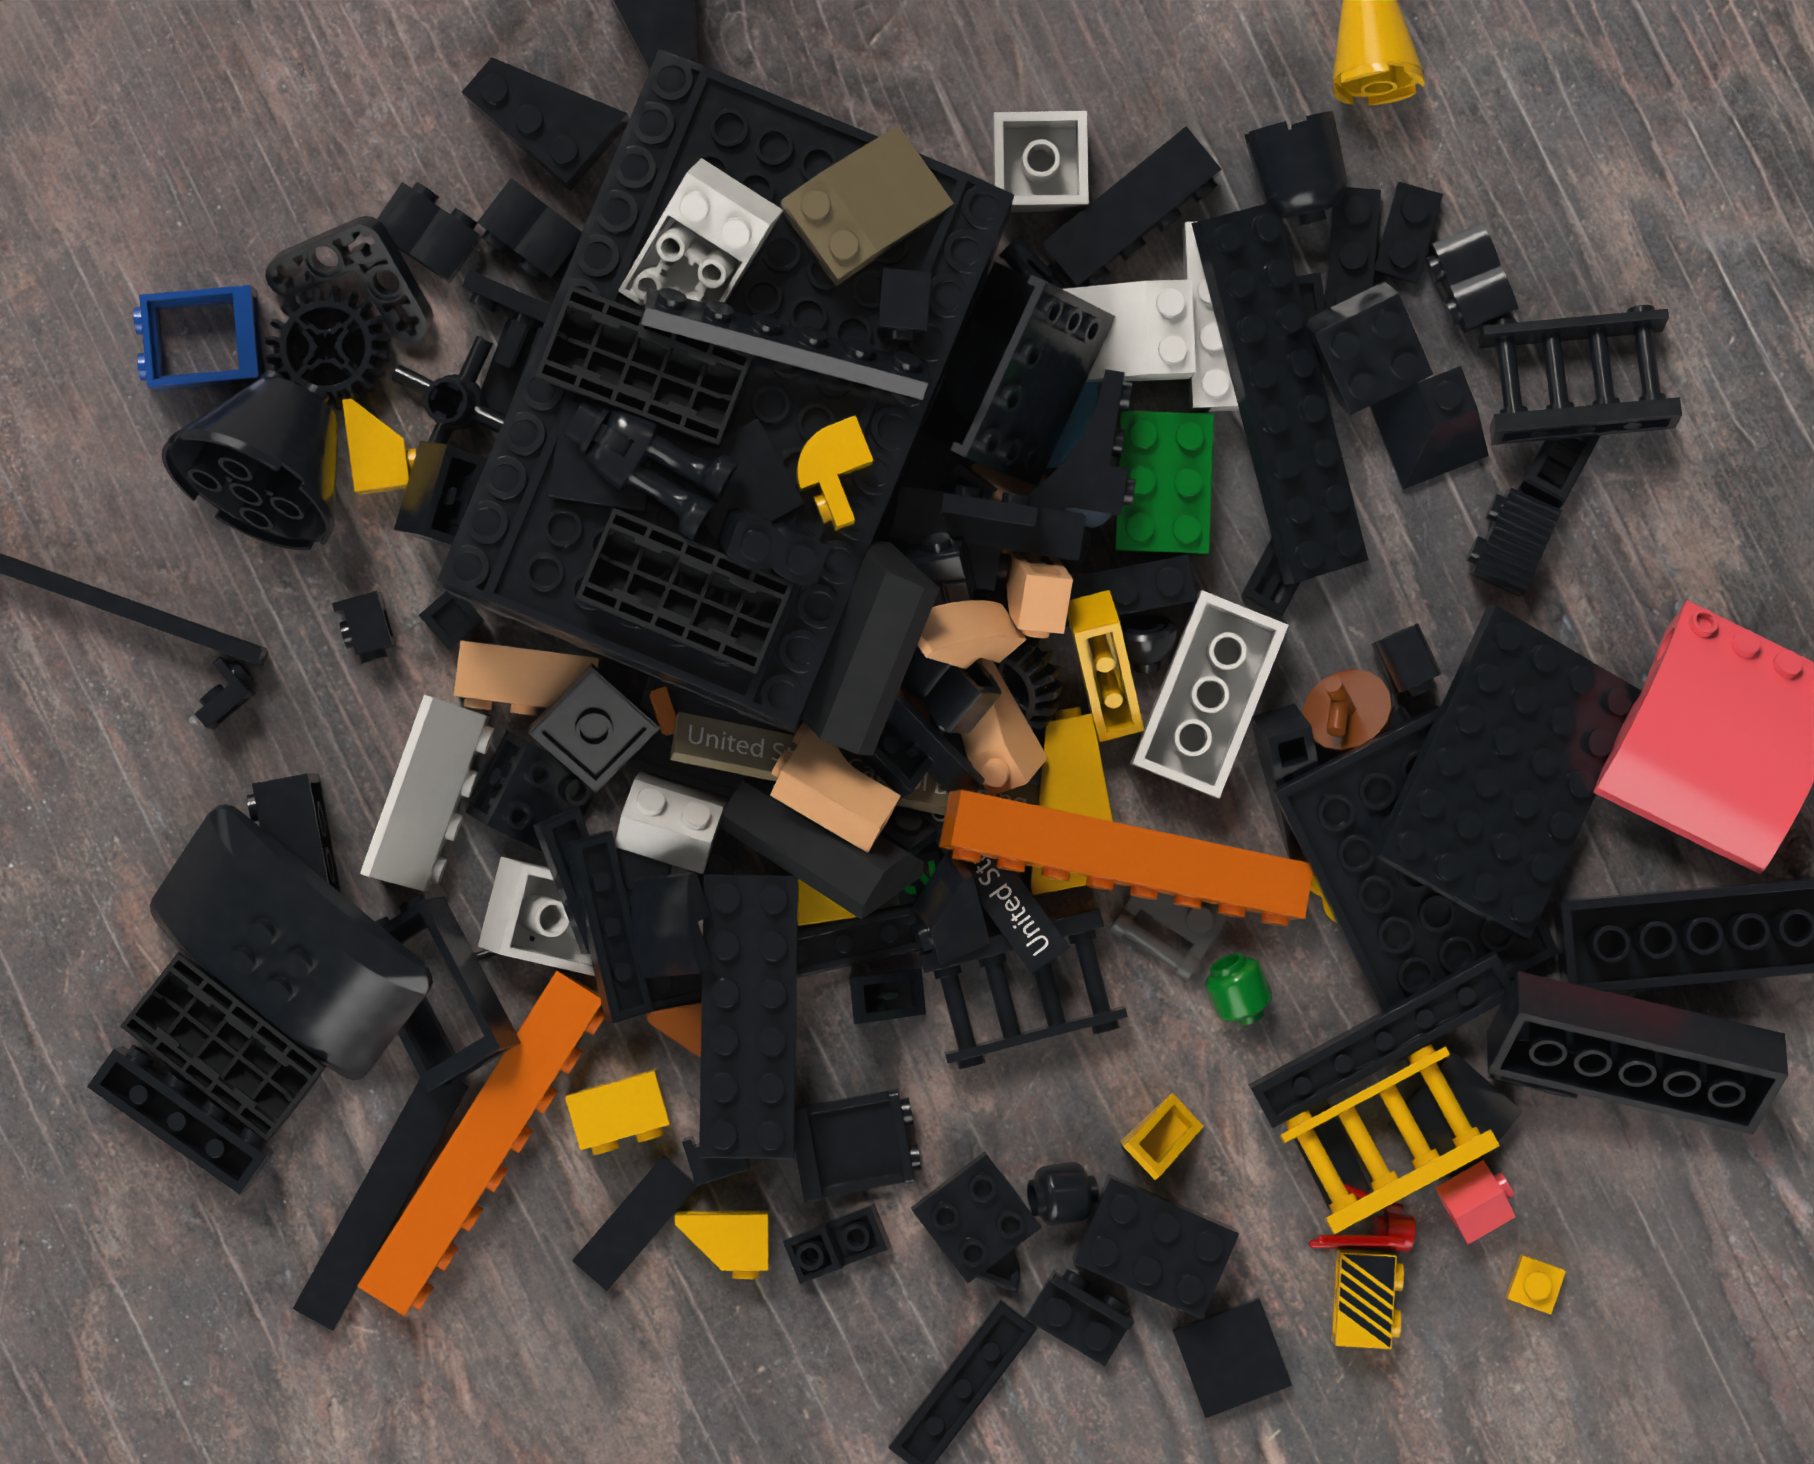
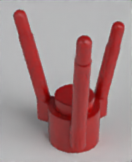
M1344 1184L1349 1194L1354 1193L1357 1200L1369 1195V1193ZM1392 1203L1381 1209L1384 1211L1382 1216H1374L1370 1235H1319L1317 1239L1309 1241V1246L1311 1248L1327 1249L1376 1248L1408 1253L1414 1243L1416 1222L1414 1216L1402 1214L1403 1204Z

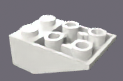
M701 158L686 173L618 291L641 306L647 287L655 290H660L661 288L675 289L685 294L689 299L704 303L708 301L726 303L783 210Z

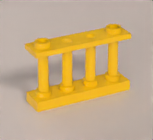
M1432 1044L1407 1057L1411 1064L1410 1066L1314 1117H1312L1309 1110H1306L1284 1122L1288 1131L1280 1135L1283 1144L1298 1138L1332 1201L1329 1207L1333 1214L1324 1218L1333 1235L1500 1146L1491 1129L1480 1134L1477 1126L1471 1127L1437 1065V1062L1450 1055L1446 1046L1435 1051ZM1418 1072H1421L1456 1136L1452 1139L1456 1148L1442 1156H1439L1436 1148L1430 1149L1396 1087V1084ZM1377 1094H1380L1414 1157L1411 1163L1415 1170L1398 1178L1395 1171L1390 1172L1355 1109V1106ZM1336 1116H1339L1373 1179L1370 1185L1374 1192L1357 1200L1354 1193L1349 1194L1314 1131L1315 1127Z

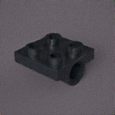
M983 1152L911 1207L913 1213L967 1283L971 1282L1042 1228L1022 1198L986 1152Z

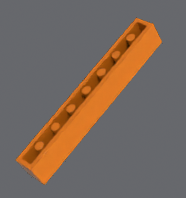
M966 790L949 792L939 844L940 848L953 850L952 858L961 861L980 863L981 856L998 859L997 868L1024 872L1025 865L1042 868L1041 877L1069 881L1070 875L1087 878L1085 886L1113 891L1114 884L1131 887L1129 894L1131 896L1157 900L1158 893L1175 896L1173 902L1175 905L1201 909L1202 902L1218 905L1217 913L1245 918V912L1249 911L1262 914L1260 921L1262 923L1288 927L1289 920L1305 919L1313 872L1307 862Z
M561 969L555 972L517 1032L521 1043L503 1054L357 1287L403 1316L412 1307L419 1311L421 1310L434 1289V1286L427 1283L437 1267L445 1271L459 1250V1247L454 1245L453 1241L461 1228L470 1232L484 1210L477 1203L485 1190L488 1189L494 1193L509 1170L502 1165L512 1149L520 1153L534 1131L527 1126L536 1110L544 1114L557 1095L558 1090L552 1087L561 1071L569 1075L581 1057L583 1051L576 1047L585 1032L594 1035L605 1019L599 993Z

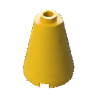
M1342 0L1332 77V93L1335 99L1345 104L1354 105L1353 97H1367L1368 105H1382L1397 102L1416 94V84L1419 83L1423 87L1425 85V76L1398 1Z

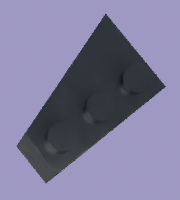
M493 57L490 58L461 92L468 103L570 191L621 134L630 119L628 113Z

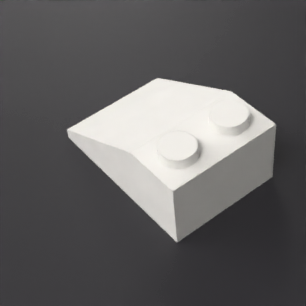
M1192 279L1138 281L1063 289L1116 316L1086 382H1103L1106 369L1125 372L1124 381L1190 379L1196 373Z
M501 857L478 947L508 957L595 976L590 954H581L550 869ZM626 888V893L631 910L632 890ZM530 936H534L536 939L532 942L530 941Z

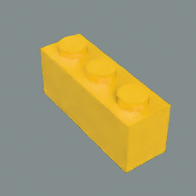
M1110 590L1069 600L1067 616L1089 710L1093 715L1099 742L1145 731L1123 633Z

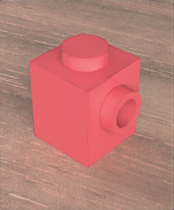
M1484 1160L1435 1187L1449 1217L1467 1244L1472 1243L1516 1217L1508 1201L1515 1196L1512 1188L1502 1172L1493 1175Z

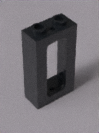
M421 894L399 906L401 914L389 920L388 917H383L375 922L402 944L428 928L484 1034V1037L455 1053L425 996L398 1035L427 1091L431 1092L450 1087L521 1042L445 897L426 899L424 894Z

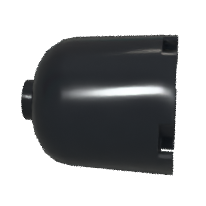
M1333 111L1306 116L1307 120L1292 124V129L1288 130L1287 122L1284 121L1248 132L1249 134L1244 135L1264 204L1271 203L1272 207L1281 214L1283 219L1298 218L1299 226L1325 220L1324 210L1338 205L1344 198L1347 190V176Z

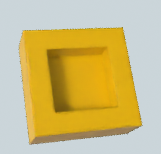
M1520 1254L1505 1298L1552 1314L1566 1270Z

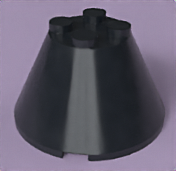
M265 370L260 379L173 433L166 441L161 455L164 467L171 479L192 501H195L199 495L217 508L218 512L215 518L233 529L262 542L293 550H310L315 542H320L324 546L334 531L339 421L334 411L327 404L329 395L322 388L310 383L305 384L303 387L286 380L275 371Z

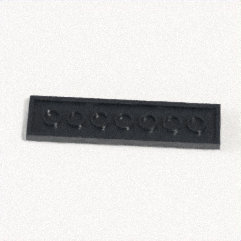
M1266 203L1191 223L1284 585L1298 583L1368 561L1315 347L1305 327L1308 320L1281 214L1272 207L1271 203Z

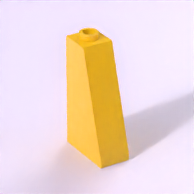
M1081 707L1056 711L1054 713L1055 721H1050L1044 729L1043 750L1048 758L1042 764L1040 770L1038 806L1113 821L1093 715H1082ZM1031 866L1029 888L1032 895L1085 886L1087 878L1070 875L1069 881L1041 877L1042 868Z

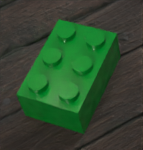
M1120 411L1118 415V429L1125 430L1121 458L1117 457L1116 466L1129 468L1127 478L1136 479L1132 507L1123 506L1122 515H1115L1113 553L1206 556L1209 554L1214 414Z

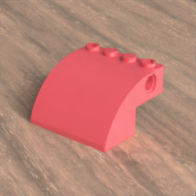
M1686 600L1663 634L1641 695L1625 718L1614 742L1613 749L1602 768L1593 793L1761 875L1788 833L1814 783V662Z

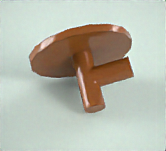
M1349 669L1335 672L1319 681L1308 694L1302 714L1312 726L1315 744L1326 751L1345 753L1385 731L1393 713L1392 695L1382 679L1369 671Z

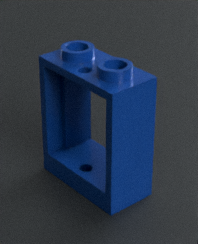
M242 285L139 295L140 307H134L133 320L136 334L143 335L144 353H138L137 366L139 378L141 381H147L148 388L153 391L254 383L261 378L264 373L258 297L257 290L254 287ZM233 304L239 369L165 376L159 310Z

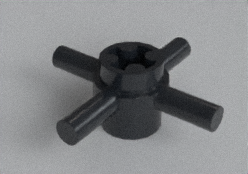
M476 336L459 375H446L433 381L401 364L396 367L392 380L424 396L425 410L436 422L428 442L447 445L453 430L467 429L475 423L499 433L505 416L485 407L483 392L476 383L493 346V342ZM450 392L454 395H463V401H460V405L456 410L458 414L455 416L453 415L455 412L454 404L446 402Z

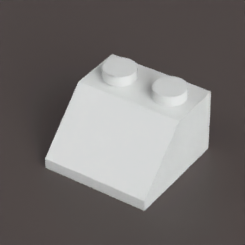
M640 770L633 781L621 814L615 846L704 874L721 824V814L727 806L729 797Z

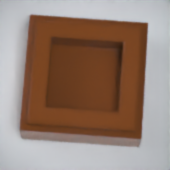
M665 686L652 690L649 695L661 732L665 736L673 735L677 712L669 688Z

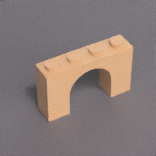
M902 681L899 690L905 693L910 702L932 723L929 718L930 713L923 699L916 698L910 694ZM803 722L792 741L798 745L793 754L784 750L771 772V775L778 779L770 796L868 853L889 821L901 795L854 768L843 757L838 746L820 739Z

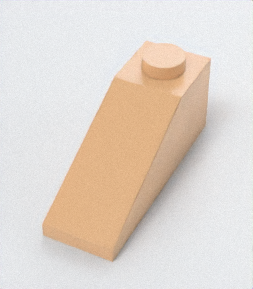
M1003 549V554H1010L1006 590L1009 615L1017 629H1022L1021 632L1024 635L1035 638H1047L1050 632L1064 634L1073 579L1060 559Z
M980 657L976 661L992 675L999 685L1002 694L970 733H961L968 760L985 779L983 786L988 795L994 796L1027 784L1048 757L994 662Z

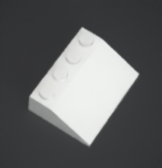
M423 696L360 874L421 891H428L431 883L439 885L447 864V859L441 857L447 839L454 842L462 823L463 815L456 813L462 796L470 798L479 772L472 770L478 752L486 754L494 733V728L488 726L490 716L436 697Z

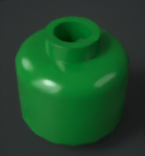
M1241 953L1231 954L1217 960L1211 965L1210 974L1205 980L1206 992L1218 1017L1227 1022L1238 1021L1240 1025H1249L1258 1021L1264 1016L1265 1012L1263 1009L1268 1006L1273 997L1272 989L1260 963L1251 957H1244Z

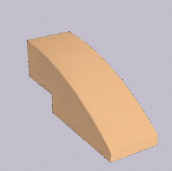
M968 600L932 607L917 645L926 658L967 669L980 657L1000 663L1027 638L1020 629H1017L1009 613L1001 603L987 600Z

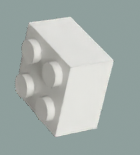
M1087 111L994 112V185L1014 194L1011 212L1082 211L1088 206Z

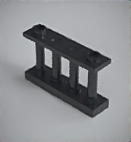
M1638 305L1629 308L1625 313L1517 322L1515 318L1504 317L1490 321L1489 325H1483L1478 339L1479 349L1497 348L1504 404L1500 414H1494L1489 427L1491 445L1676 429L1682 416L1680 397L1667 398L1666 394L1661 393L1653 333L1663 332L1669 319L1668 309L1655 310L1652 305ZM1635 335L1643 395L1638 398V401L1620 402V399L1615 397L1607 337ZM1588 339L1596 400L1592 402V405L1574 407V403L1569 402L1561 341ZM1542 343L1550 404L1544 410L1528 411V408L1522 405L1515 345Z
M1099 908L1051 920L1062 937L1068 936L1069 943L1075 944L1093 1014L1066 1021L1050 962L1035 973L1048 1026L1025 1032L1020 1031L1003 962L1007 961L1005 952L1013 951L1014 949L1002 933L989 936V944L941 966L931 951L919 954L924 973L933 971L935 979H940L958 1046L956 1050L945 1052L948 1064L957 1062L958 1068L964 1069L985 1063L984 1054L1087 1027H1092L1093 1034L1120 1028L1118 1019L1128 1017L1127 1011L1124 1006L1110 1008L1093 939L1097 938L1095 929L1104 927ZM974 960L979 961L980 968L985 967L1003 1035L1002 1038L979 1044L975 1042L958 976L959 973H962L960 964Z

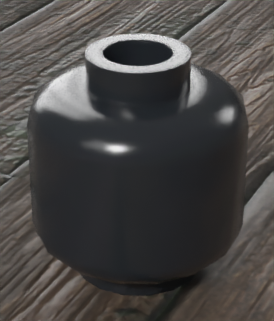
M1077 1162L1043 1166L1035 1172L1034 1179L1029 1180L1027 1184V1199L1030 1211L1035 1217L1039 1216L1049 1226L1080 1222L1087 1219L1091 1212L1092 1203H1097L1099 1198L1098 1184L1093 1175L1088 1176L1083 1166Z

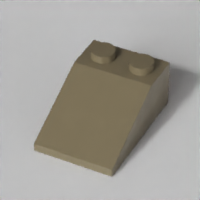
M898 125L822 171L783 198L780 208L832 283L838 286L875 261L876 258L902 242L903 239L909 237L945 212L954 203Z

